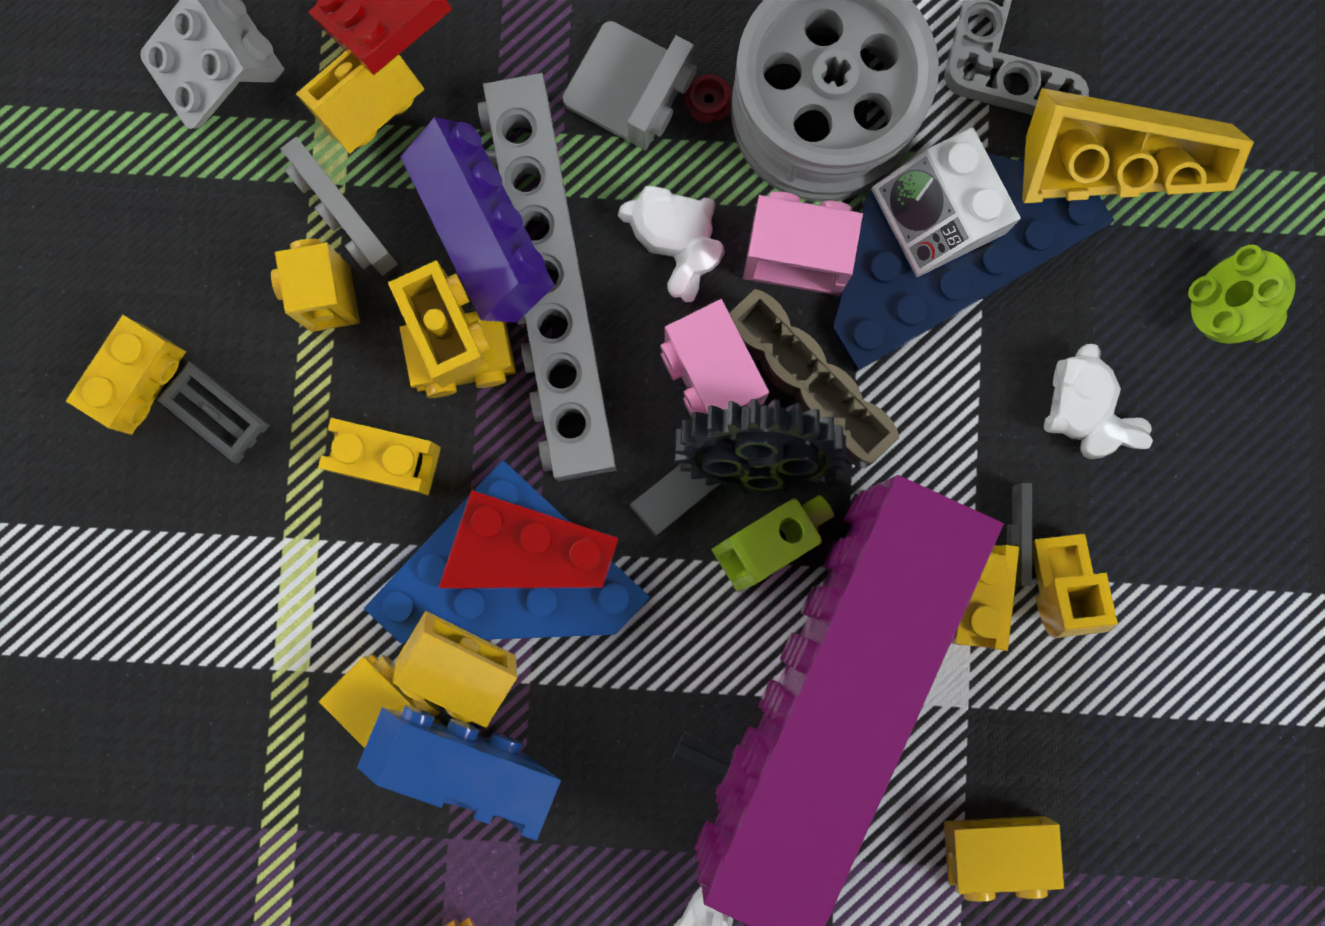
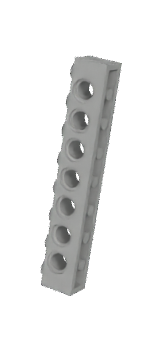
M543 73L484 83L486 101L478 103L479 117L483 133L492 132L495 149L486 150V154L493 167L499 172L502 178V185L514 208L521 214L525 229L533 222H544L550 226L548 234L543 239L532 241L535 249L542 255L545 261V268L554 270L559 274L558 281L554 287L517 322L518 325L524 323L527 325L529 342L521 344L523 362L526 373L535 372L538 391L530 393L531 407L535 422L544 421L547 441L539 442L544 472L553 470L554 478L558 482L617 471ZM523 127L532 131L531 136L523 143L514 144L507 140L509 133L516 128ZM532 174L541 179L538 187L533 191L521 192L515 188L517 181L524 175ZM551 317H560L568 322L566 332L557 339H548L541 335L543 323ZM560 365H569L577 371L574 383L564 389L553 387L550 384L551 372ZM577 413L586 420V427L583 433L573 439L561 436L558 430L560 420L567 414Z

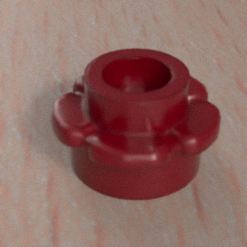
M706 74L694 80L685 92L684 101L686 107L691 109V115L699 122L709 123L712 119L722 120L729 114L732 107L730 99L733 94L729 84L717 75ZM709 95L714 100L712 103H706L704 98Z

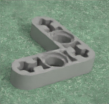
M963 0L944 74L946 85L953 93L1029 115L1034 114L1038 101L1034 99V96L1038 92L1041 80L1046 83L1043 86L1044 89L1058 91L1060 87L1068 89L1067 93L1089 97L1087 83L1077 73L998 52L1012 0ZM977 14L988 17L993 24V33L985 37L973 34L968 27V19ZM965 62L974 64L973 72L976 74L972 81L963 79L964 71L960 68L963 67ZM992 68H997L998 72L992 81V87H987L986 84L990 79L988 76ZM1012 72L1023 75L1029 84L1028 92L1020 96L1009 93L1004 87L1003 77Z

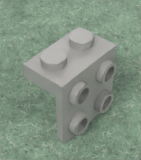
M179 0L141 50L142 62L184 125L189 129L201 128L239 82H275L285 70L273 53L271 43L258 31L246 13V7L241 0Z
M606 22L602 25L564 92V105L568 110L646 151L654 135L660 137L665 131L673 114V109L670 107L678 92L684 94L696 74L697 66L693 64L694 44L676 35L667 50L616 22Z

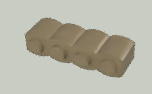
M754 289L729 313L750 356L761 362L766 377L776 388L788 395L794 396L796 403L801 404V412L819 409L820 418L832 416L834 418V425L843 426V435H846V460L860 468H866L873 464L899 439L897 428L891 418L876 405L863 401L862 394L855 381L842 369L826 362L825 355L818 343L803 330L790 325L785 310L773 297L763 291Z

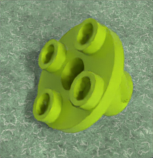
M1257 245L1244 246L1233 256L1216 265L1206 276L1200 277L1192 283L1188 292V296L1192 300V319L1197 328L1206 337L1219 343L1231 344L1248 340L1258 343L1275 336L1286 323L1287 310L1295 293V277L1290 267L1278 255L1264 251Z

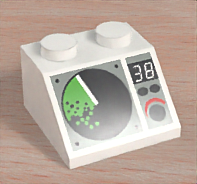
M973 127L926 149L878 182L871 189L916 277L1005 235L1021 219Z

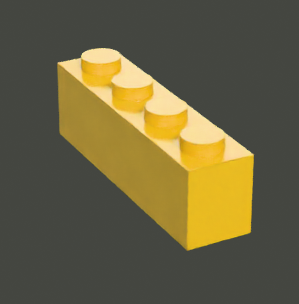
M1041 88L1026 135L1022 201L1024 203L1043 202V199L1063 197L1068 201L1088 200L1089 196L1117 194L1120 198L1140 197V193L1165 191L1168 195L1234 191L1254 141L1230 123Z

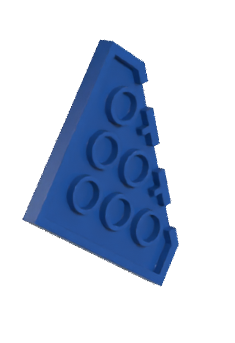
M503 460L474 490L568 521ZM468 496L363 609L399 643H406L425 611L484 640L616 635L650 596L613 562H611L603 587L438 588L469 499Z

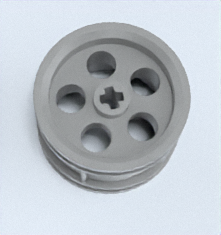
M763 0L750 17L740 40L731 101V122L734 136L749 166L765 182L777 190L797 195L800 199L818 202L839 201L858 196L869 191L874 185L889 176L903 159L916 132L924 121L936 94L939 75L938 52L932 31L926 19L911 0ZM833 36L840 39L832 45L819 46L812 43L808 37ZM864 48L869 50L881 61L887 70L874 71L868 68L861 59L860 51ZM790 64L799 70L801 79L794 87L787 90H779L767 83L764 74L773 66ZM830 75L832 82L826 84L824 78ZM837 78H840L842 81V85L839 87L834 82ZM862 100L874 101L884 111L887 125L875 131L864 129L857 123L854 117L855 105ZM816 110L825 115L830 129L829 135L825 139L818 142H808L797 135L793 124L804 112Z

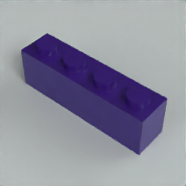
M434 117L401 155V159L480 320L518 322L554 287L545 268V261L542 255L535 249L523 225L521 214L514 208L502 185V178L499 172L489 160L481 144L482 140L479 133L471 124Z

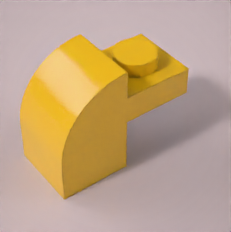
M1085 534L1035 539L1032 542V557L1040 594L1036 597V603L1047 633L1052 638L1109 632L1117 626L1118 622L1107 573H1093Z

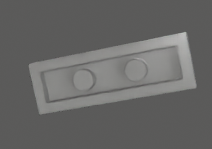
M297 137L280 148L292 163L284 169L303 193L312 188L322 201L314 208L333 231L342 226L352 239L345 247L363 269L372 264L383 276L398 265Z

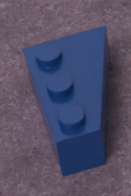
M405 705L402 712L382 707L357 766L375 785L442 808L444 803L474 810L473 819L489 825L493 816L504 818L520 830L521 836L537 841L561 779L521 752L522 743L497 732L493 733L491 739L478 736L479 730L455 719H450L447 726L433 722L435 717L432 714L409 705Z

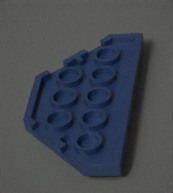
M987 153L1021 219L1005 235L916 277L873 192L867 193L861 212L863 217L853 275L841 293L831 330L856 373L1109 226L1115 220L1100 196H1089L1088 200L1068 201L1063 197L1047 198L1039 203H1024L1022 201L1024 162Z

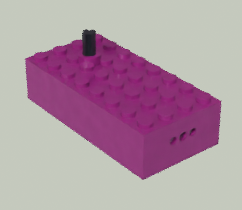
M896 475L881 483L878 482L875 486H870L865 491L862 490L859 495L854 494L843 517V521L850 524L844 538H840L839 541L833 540L824 558L822 567L829 571L822 587L813 586L802 607L801 614L808 616L800 635L791 633L780 656V660L786 664L780 680L777 682L770 679L761 697L759 708H762L764 715L758 728L749 726L741 744H737L732 753L684 731L671 758V762L718 783L715 795H717L716 802L719 803L717 810L720 812L714 824L709 821L705 822L694 847V850L697 851L695 860L699 861L696 871L700 872L697 883L702 885L703 903L705 906L748 926H826L1004 523L900 475Z

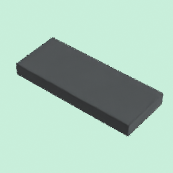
M680 464L632 502L630 507L652 534L657 536L721 483L707 486L705 485L706 478L691 479V472H682Z
M1021 483L1012 486V524L1007 525V545L1019 547L1015 586H1032V483Z

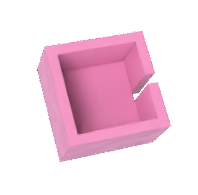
M771 192L769 197L759 195L743 279L840 296L845 285H847L853 275L863 213L851 211V206L838 201H822L820 206L802 203L797 195L787 192Z
M722 299L665 326V343L660 345L663 352L660 355L673 381L681 377L687 390L683 391L685 395L683 401L691 418L693 412L708 414V406L710 405L721 409H728V401H734L741 407L749 405L751 399H756L760 405L764 404L769 391Z

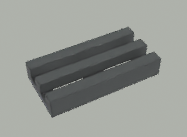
M190 361L157 399V401L223 455L237 464L243 459V453L246 449L252 448L257 442L256 437L260 432L264 433L270 426ZM193 377L247 421L250 426L246 430L241 428L187 384V382ZM181 392L238 439L233 446L175 400L174 398L177 394Z

